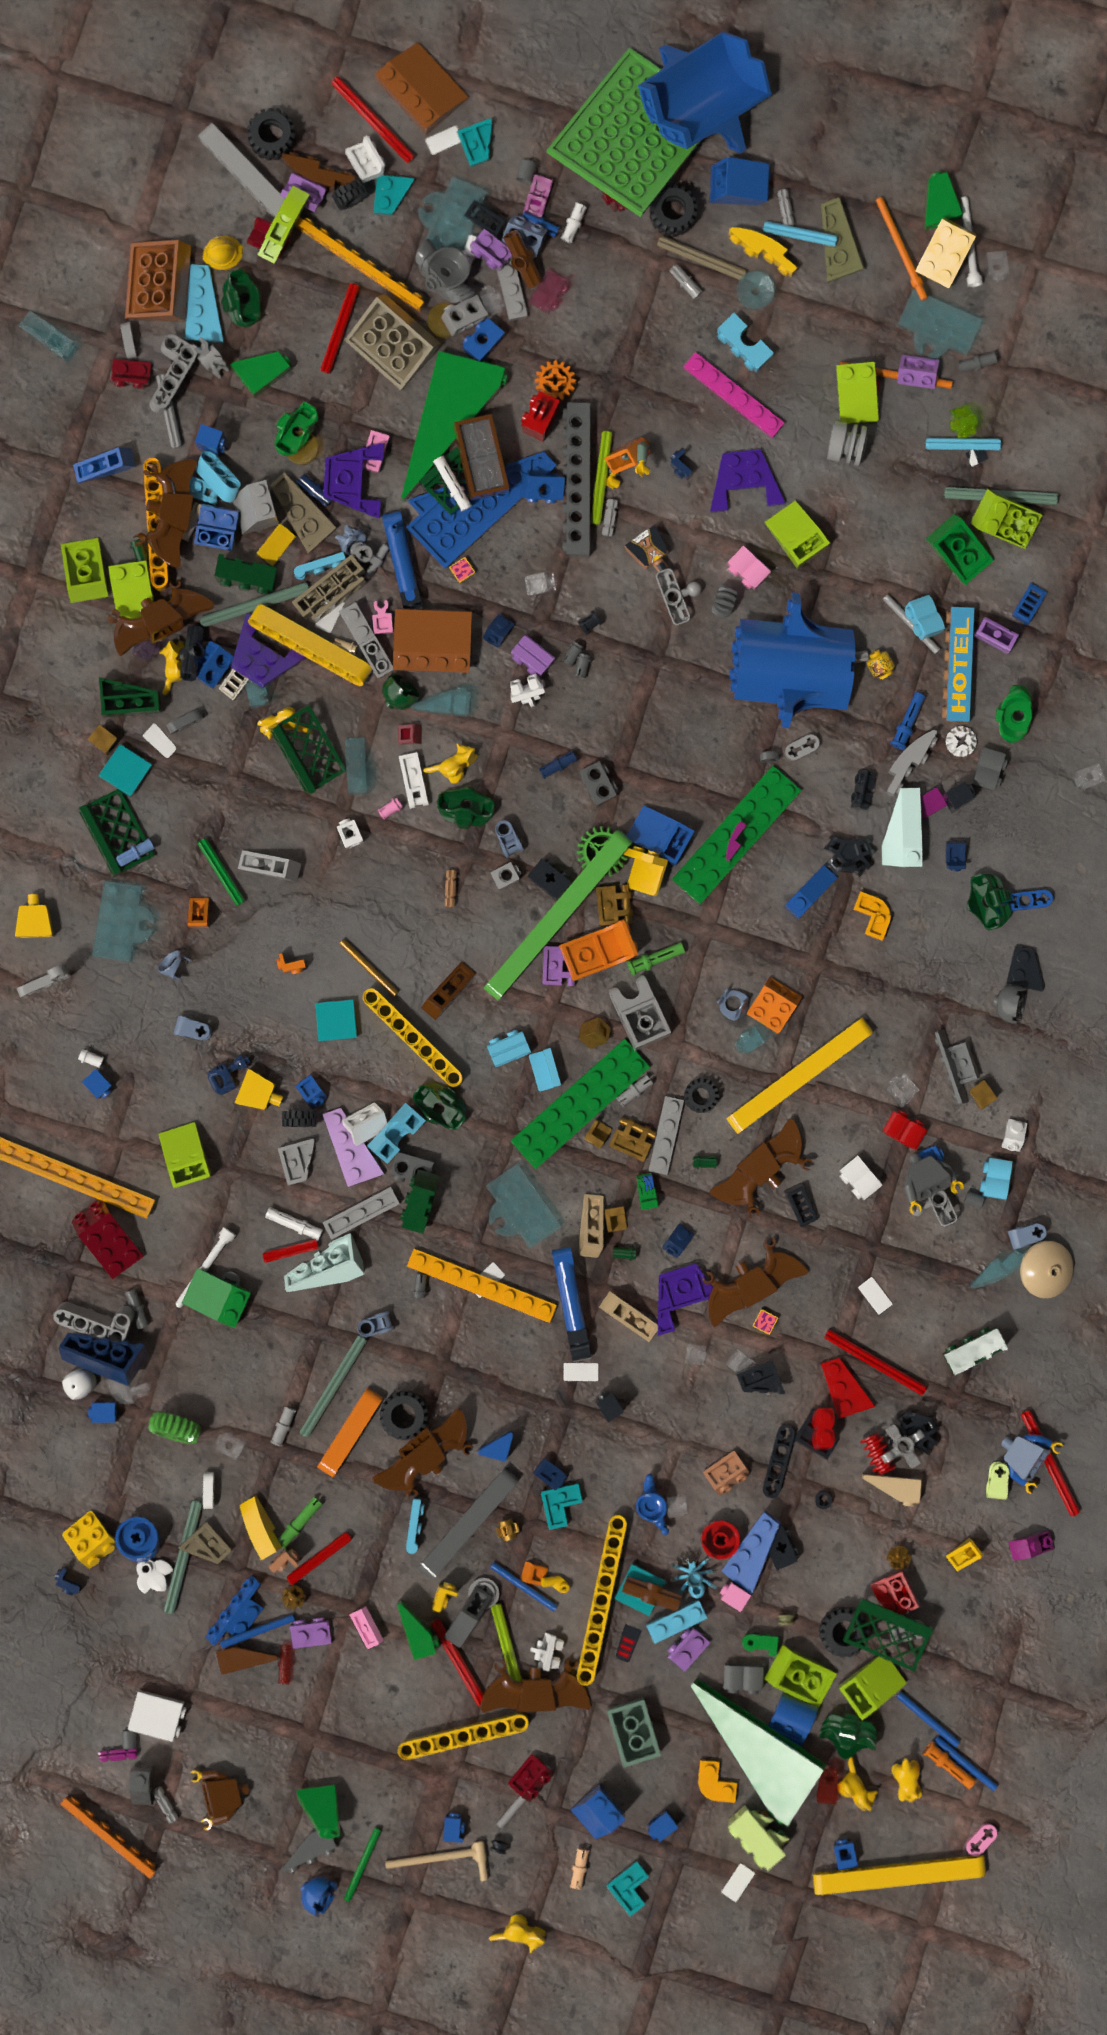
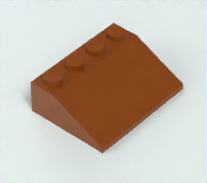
M418 42L390 60L375 73V78L379 85L426 136L469 98Z
M180 240L131 243L125 318L169 322L185 321L191 245Z
M395 608L393 670L470 673L472 611Z

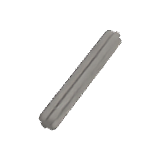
M166 374L156 377L158 387ZM165 383V388L170 390L168 383ZM171 399L164 410V416L171 447L176 449L180 448L182 444Z

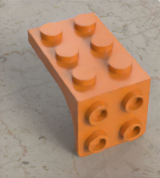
M620 920L604 929L561 944L559 948L572 980H579L637 956L638 946L631 938L629 924L625 923L624 920Z

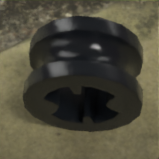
M820 1491L815 1495L814 1500L818 1508L827 1509L831 1506L832 1497L828 1492ZM821 1495L823 1497L824 1495L828 1496L826 1499L828 1503L826 1505L824 1503L822 1505L819 1504V1497Z
M492 1840L493 1846L489 1850L499 1854H506L505 1848L509 1844L499 1840Z

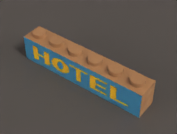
M951 607L949 612H946V623H949V631H945V642H948V650L944 651V661H947V669L943 671V680H946V688H943L942 699H946L945 707H942V718H945V723L968 724L970 722L974 608Z

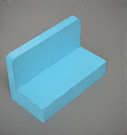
M551 1048L530 1054L529 1059L538 1090L541 1092L561 1086Z

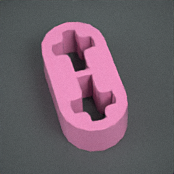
M989 1823L980 1826L967 1840V1852L972 1856L982 1854L997 1837L996 1828ZM986 1828L989 1830L990 1828H992L991 1833L993 1835L991 1837L987 1835L984 1839H982V1837L985 1835L984 1829ZM980 1840L981 1842L978 1844L979 1850L971 1851L972 1847L970 1844L972 1842L976 1844Z

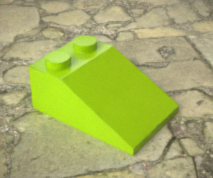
M875 362L836 365L840 421L847 422V424L878 421Z
M94 538L61 544L70 603L108 597L99 539Z
M147 561L108 566L116 610L120 612L121 617H140V610L143 609L141 602L145 598H150L154 603L149 564Z
M782 1645L764 1679L773 1687L819 1708L837 1673L805 1655Z

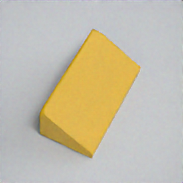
M279 524L258 550L257 555L273 567L296 536L282 524Z

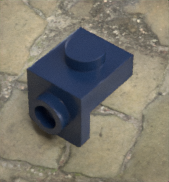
M682 449L680 452L677 450L670 457L672 460L670 466L674 469V474L681 480L684 478L687 481L692 476V471L680 461L686 454V450Z
M498 613L488 626L483 639L499 648L504 638L513 628L514 623Z
M946 841L945 864L948 870L957 872L961 871V869H966L965 841Z
M678 1224L662 1248L669 1255L678 1258L694 1234L681 1224Z
M543 1458L533 1471L535 1476L555 1491L563 1485L567 1477L562 1470L546 1458Z
M64 1566L62 1570L59 1569L55 1576V1580H57L56 1586L63 1588L62 1592L73 1596L74 1593L78 1594L82 1585L65 1578L69 1567Z

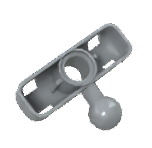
M671 569L658 572L656 580L672 623L678 626L688 622L690 615L683 597L688 595L692 597L698 596L701 593L700 584L690 582L687 588L680 590ZM669 574L673 575L674 581L671 582ZM673 592L677 595L678 599L676 602H670L667 595ZM682 610H686L687 617H684Z
M945 1189L928 1197V1200L922 1203L916 1201L921 1205V1212H919L918 1206L914 1205L912 1207L914 1213L912 1215L917 1217L921 1216L925 1209L932 1207L940 1225L944 1228L955 1224L957 1221V1215ZM940 1195L944 1201L941 1204H936L933 1201V1197ZM953 1211L954 1219L951 1218L949 1212Z

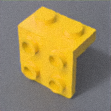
M640 847L627 848L623 855L635 858L627 885L630 889L657 896L668 860L660 858L659 853L648 850V853H644L645 849Z
M92 1511L87 1512L63 1532V1538L75 1556L89 1569L97 1565L102 1558L112 1553L117 1547L115 1538L105 1530Z

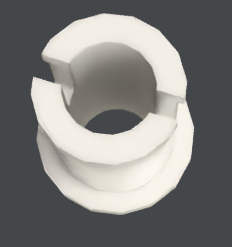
M82 1049L78 1060H81V1063L86 1062L100 1069L104 1057L89 1052V1049Z

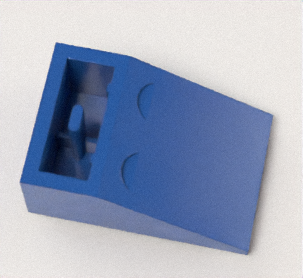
M643 805L627 837L635 845L646 851L659 853L660 858L666 859L668 863L676 866L694 834V830Z

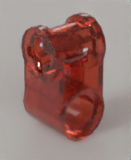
M826 1766L819 1777L817 1803L837 1804L838 1775L832 1766ZM828 1772H831L832 1774L830 1780L826 1779V1775H828Z

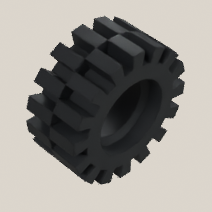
M357 179L337 189L333 193L332 198L338 209L342 211L356 206L357 203H361L363 199L367 198L369 193L362 180Z
M704 1078L695 1079L690 1082L684 1092V1100L687 1107L696 1113H706L712 1110L719 1098L718 1089L715 1084ZM699 1088L706 1089L709 1093V1098L705 1103H698L694 1099V1093Z
M282 1111V1127H317V1111Z

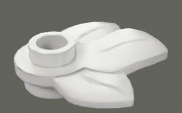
M149 1560L138 1563L136 1567L139 1575L137 1579L138 1588L144 1594L150 1588L156 1591H166L167 1585L164 1576L171 1573L173 1568L163 1560L155 1562ZM144 1565L149 1567V1572L143 1571Z

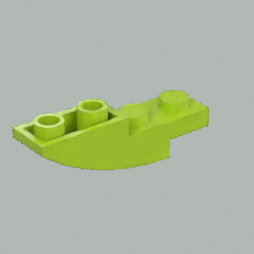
M294 185L292 186L265 236V240L258 253L259 256L276 264L310 196L309 193Z

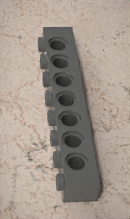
M567 403V408H563V420H567V427H563V439H567V446H563V458H567V465H563V476H567V484H564L563 495H567V503H563V514H567V522H563V533H567V541H563V552H566V557H589L590 403ZM573 420H580L582 425L578 428L571 425ZM578 438L582 441V444L576 447L571 444V441ZM574 457H578L582 462L580 465H573L571 460ZM579 476L582 479L581 483L573 484L571 482L572 477ZM579 495L582 500L579 503H573L571 497ZM579 514L582 519L579 522H573L571 516ZM579 533L582 538L579 541H573L571 535Z

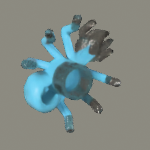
M692 1550L690 1556L686 1551V1560L683 1559L682 1553L680 1557L681 1561L688 1565L689 1568L687 1569L673 1563L671 1567L689 1574L671 1578L670 1581L673 1582L687 1578V1581L677 1594L681 1595L689 1585L690 1595L693 1598H701L705 1592L702 1582L715 1590L718 1588L710 1581L702 1578V1575L717 1573V1570L698 1572L711 1557L708 1556L696 1567L695 1564L700 1558L699 1550L696 1551V1558Z

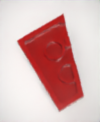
M840 1358L820 1363L838 1419L875 1407Z

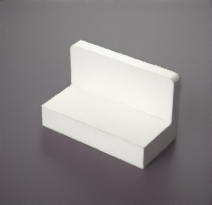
M375 1102L342 1120L343 1126L351 1133L356 1146L376 1136L387 1124L384 1111Z

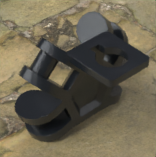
M830 835V841L823 849L831 854H835L825 863L827 867L830 866L834 870V875L839 872L855 873L858 877H861L864 870L871 868L864 858L875 854L874 849L872 850L870 845L871 839L862 841L843 840ZM836 844H840L838 851L834 849ZM860 846H863L865 852L862 853ZM839 858L843 864L839 866L835 860ZM860 860L861 864L856 866L855 863Z
M910 1408L906 1409V1412L901 1415L899 1413L896 1414L902 1426L897 1427L899 1432L903 1431V1437H910L916 1431H922L925 1437L914 1443V1447L921 1449L929 1456L931 1454L930 1450L938 1445L929 1435L940 1430L939 1426H936L933 1421L935 1419L934 1416L920 1415L912 1412ZM911 1419L912 1422L906 1425L904 1421ZM925 1424H927L929 1428L928 1431H926L924 1427ZM927 1439L928 1442L923 1446L922 1444Z

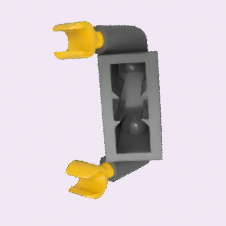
M914 1154L909 1158L912 1165L907 1168L908 1174L905 1176L904 1190L908 1202L911 1203L909 1207L911 1214H914L912 1211L914 1205L918 1206L919 1212L922 1210L921 1205L916 1202L917 1199L920 1202L950 1187L951 1192L957 1194L956 1184L961 1190L964 1189L963 1183L956 1180L957 1177L949 1164L935 1160L932 1156L922 1159L919 1154Z

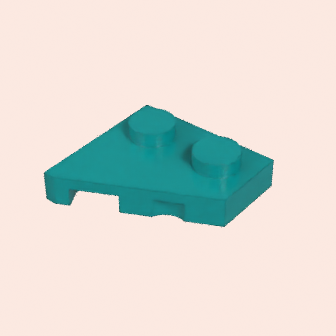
M491 118L457 131L470 168L488 161L492 127Z

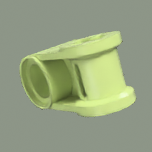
M996 1461L990 1465L986 1487L987 1498L1007 1499L1009 1469L1002 1462ZM1000 1466L1003 1472H1000L998 1475L995 1470H998Z

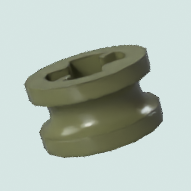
M777 1614V1617L780 1619L778 1625L795 1624V1621H793L795 1614Z

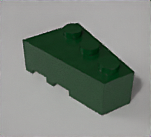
M99 677L101 715L104 718L161 713L160 694L158 691Z

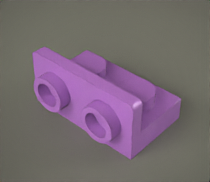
M292 173L280 196L286 198L294 185L310 194L304 207L315 212L322 203L326 187L296 173Z
M483 229L475 241L470 243L472 254L477 258L482 257L486 260L487 266L492 270L497 269L500 272L512 257L508 247L485 229Z
M902 355L897 383L934 389L940 360Z
M324 1617L313 1618V1622L305 1623V1620L293 1621L294 1624L289 1626L293 1649L332 1644L329 1620H324Z
M694 1627L691 1629L687 1628L680 1635L682 1638L678 1644L674 1642L667 1650L669 1652L667 1657L684 1672L710 1644V1641Z

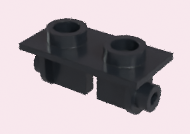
M858 770L855 776V789L851 795V808L860 807L862 810H867L870 807L872 794L866 792V790H873L876 779L874 772Z

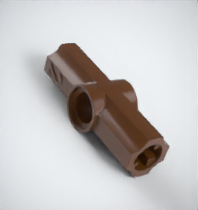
M513 230L505 234L503 239L513 257L511 260L513 268L520 271L528 288L541 284L543 280L533 262L535 258L534 252L526 247L519 231Z
M629 1576L626 1577L622 1589L623 1593L640 1598L643 1602L654 1606L659 1605L676 1612L682 1595L665 1590L662 1586L648 1581L646 1583Z

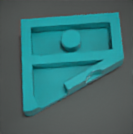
M384 175L377 177L373 213L393 216L408 189L413 185L414 178Z

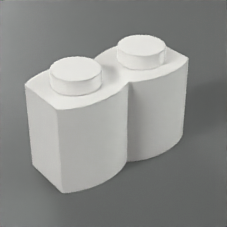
M858 1156L840 1170L841 1175L839 1177L846 1185L850 1183L854 1188L852 1193L858 1200L860 1198L865 1200L882 1186Z

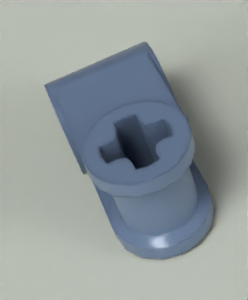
M505 820L498 822L495 832L506 859L515 852L524 851L510 822ZM502 824H506L509 827V832L505 835L500 834L498 831V827Z
M178 1015L173 1034L205 1041L211 1037L212 1029L205 1023ZM204 1026V1030L207 1031L206 1035L203 1034L202 1037H200L201 1034L198 1033V1030L202 1029Z
M1039 1223L1007 1231L1013 1250L1041 1241L1046 1236L1045 1227ZM1035 1227L1042 1230V1232L1039 1233V1237H1037L1036 1235H1032V1232L1035 1231Z
M390 1311L360 1321L357 1327L358 1333L363 1337H369L395 1329L389 1317ZM382 1318H384L386 1327L384 1326ZM363 1323L371 1325L370 1333L364 1334L361 1332L360 1327Z

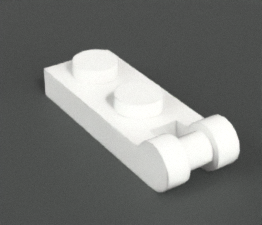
M418 753L399 756L410 809L416 808L415 806L429 805ZM420 792L421 797L413 798L412 793Z

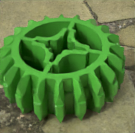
M600 826V832H597L596 827H593L594 834L586 831L588 838L581 837V840L585 843H578V847L583 848V850H578L577 854L583 855V857L578 858V862L585 861L581 866L583 869L590 863L586 853L587 846L591 847L597 855L599 852L597 848L602 849L614 835V833H610L611 827L607 828V832H603V826ZM597 837H608L604 844H597L592 841ZM621 855L608 870V875L612 876V869L618 873L619 869L616 866L619 865L623 868L624 864L620 861H627L628 858Z
M156 1412L153 1413L149 1421L150 1432L175 1442L195 1444L200 1436L201 1427L199 1424L180 1416Z

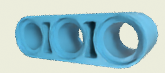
M210 451L202 452L196 466L197 473L223 501L233 502L241 486L240 481L214 453Z

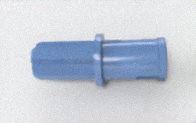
M146 839V841L136 846L132 845L131 849L116 857L117 862L120 866H124L136 858L139 860L140 856L154 850L151 841Z

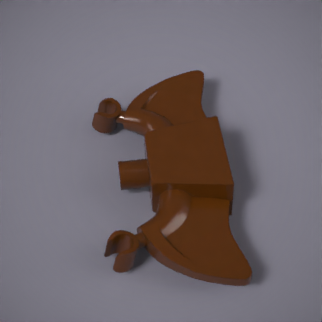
M195 460L177 461L167 466L160 473L157 466L153 464L147 465L151 468V473L143 470L146 476L156 477V481L162 485L163 493L158 497V502L148 500L146 505V511L156 513L155 523L158 524L156 529L148 532L147 535L144 533L134 535L133 538L138 537L140 539V542L134 545L140 546L148 541L154 553L161 560L175 568L181 566L180 542L189 525L193 495H190V479L197 466V461Z
M178 580L177 586H172L171 581L169 582L172 598L168 602L160 599L153 603L150 598H145L141 602L143 609L140 610V617H121L118 610H112L111 614L116 617L108 615L107 620L111 624L117 623L114 630V644L117 654L122 656L140 642L150 640L154 644L184 628L183 622L197 613L214 609V603L197 592L181 589V582Z
M789 1119L775 1138L767 1141L766 1144L763 1142L736 1166L737 1169L728 1180L711 1188L709 1193L718 1200L728 1204H748L747 1214L749 1217L752 1218L750 1215L751 1210H756L759 1216V1210L753 1204L755 1202L753 1193L757 1186H762L767 1182L773 1190L776 1189L782 1181L775 1173L781 1169L780 1166L784 1163L790 1162L795 1165L798 1163L804 1170H810L804 1165L806 1161L813 1163L811 1159L799 1158L802 1142L795 1121Z
M765 1238L763 1247L767 1250L766 1261L761 1267L758 1266L750 1270L745 1261L735 1266L740 1277L733 1280V1283L726 1285L720 1281L716 1282L713 1274L710 1272H706L711 1277L710 1281H705L702 1278L705 1285L713 1286L708 1298V1315L711 1325L713 1327L718 1326L730 1313L751 1307L777 1292L778 1288L786 1281L806 1275L808 1270L795 1258L784 1253L773 1252L776 1240L772 1238V1245H768Z
M456 1409L442 1426L432 1431V1434L426 1428L398 1450L402 1457H399L390 1468L372 1477L373 1482L389 1490H405V1496L410 1500L409 1494L411 1492H414L415 1497L418 1496V1492L414 1489V1480L419 1472L427 1475L431 1471L434 1474H439L443 1470L441 1463L445 1460L444 1452L451 1449H462L464 1455H469L470 1452L465 1448H473V1445L470 1441H465L467 1425L461 1409Z
M571 1658L565 1660V1671H562L560 1677L556 1680L551 1681L547 1678H541V1667H530V1679H520L519 1682L512 1680L509 1673H506L505 1668L507 1664L504 1660H501L503 1664L502 1669H499L496 1663L494 1664V1669L500 1672L501 1675L494 1679L485 1691L480 1711L489 1712L498 1708H511L518 1712L556 1711L557 1708L564 1706L589 1710L591 1705L583 1685L578 1682L577 1678L570 1675L571 1670L578 1666L577 1661L571 1667L569 1665Z

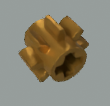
M512 1519L498 1522L499 1527L496 1528L498 1538L502 1537L503 1541L517 1538L516 1533L520 1532L517 1522L513 1523Z
M896 1546L890 1549L886 1560L890 1561V1566L893 1569L902 1570L904 1567H908L912 1556L908 1555L907 1548Z
M292 1585L290 1589L286 1587L282 1592L281 1601H283L284 1606L288 1609L295 1610L297 1606L301 1608L305 1603L303 1600L306 1595L297 1586Z

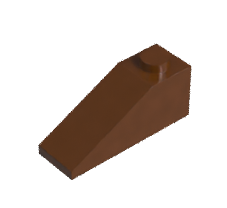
M460 962L427 998L421 1009L436 1020L475 976V973Z
M237 1645L228 1646L223 1649L219 1646L220 1650L216 1651L221 1675L279 1659L278 1654Z

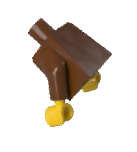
M194 1770L191 1772L198 1774V1779L191 1780L192 1782L203 1780L200 1783L208 1816L204 1817L201 1822H209V1826H205L204 1830H209L212 1825L216 1826L228 1822L236 1814L238 1807L242 1805L240 1797L249 1794L248 1785L246 1783L237 1785L236 1779L230 1778L228 1774L217 1770L203 1772Z

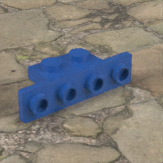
M253 1575L245 1580L240 1591L231 1599L229 1606L220 1614L215 1625L209 1629L206 1638L212 1645L215 1646L226 1631L234 1636L246 1632L263 1610L261 1605L250 1599L260 1586V1582Z

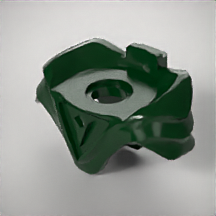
M243 269L230 271L222 288L223 298L221 304L223 311L228 312L231 321L235 325L250 327L261 317V290L253 283L251 277ZM247 294L250 302L247 304L241 303L239 296Z
M470 786L457 790H446L438 795L437 808L440 815L445 821L456 823V827L460 829H469V826L481 827L491 819L494 813L495 804L493 800L478 793ZM469 800L472 806L470 809L461 808V802Z
M980 873L972 876L970 879V896L967 901L968 910L980 920L986 930L990 931L1001 928L1011 917V909L1008 903L1012 901L1010 890L1004 889L1001 879L995 875ZM984 898L988 907L984 906L983 904Z
M436 1082L420 1085L414 1092V1102L421 1109L429 1123L441 1125L450 1130H456L466 1120L465 1103L457 1097L458 1092L451 1086L445 1088ZM438 1102L442 1103L445 1107L442 1113H437L434 1110V1105Z
M831 1714L822 1723L819 1739L825 1738L832 1741L840 1758L848 1760L862 1749L869 1748L875 1751L878 1734L871 1722L858 1721V1716L846 1714L844 1718L837 1714Z

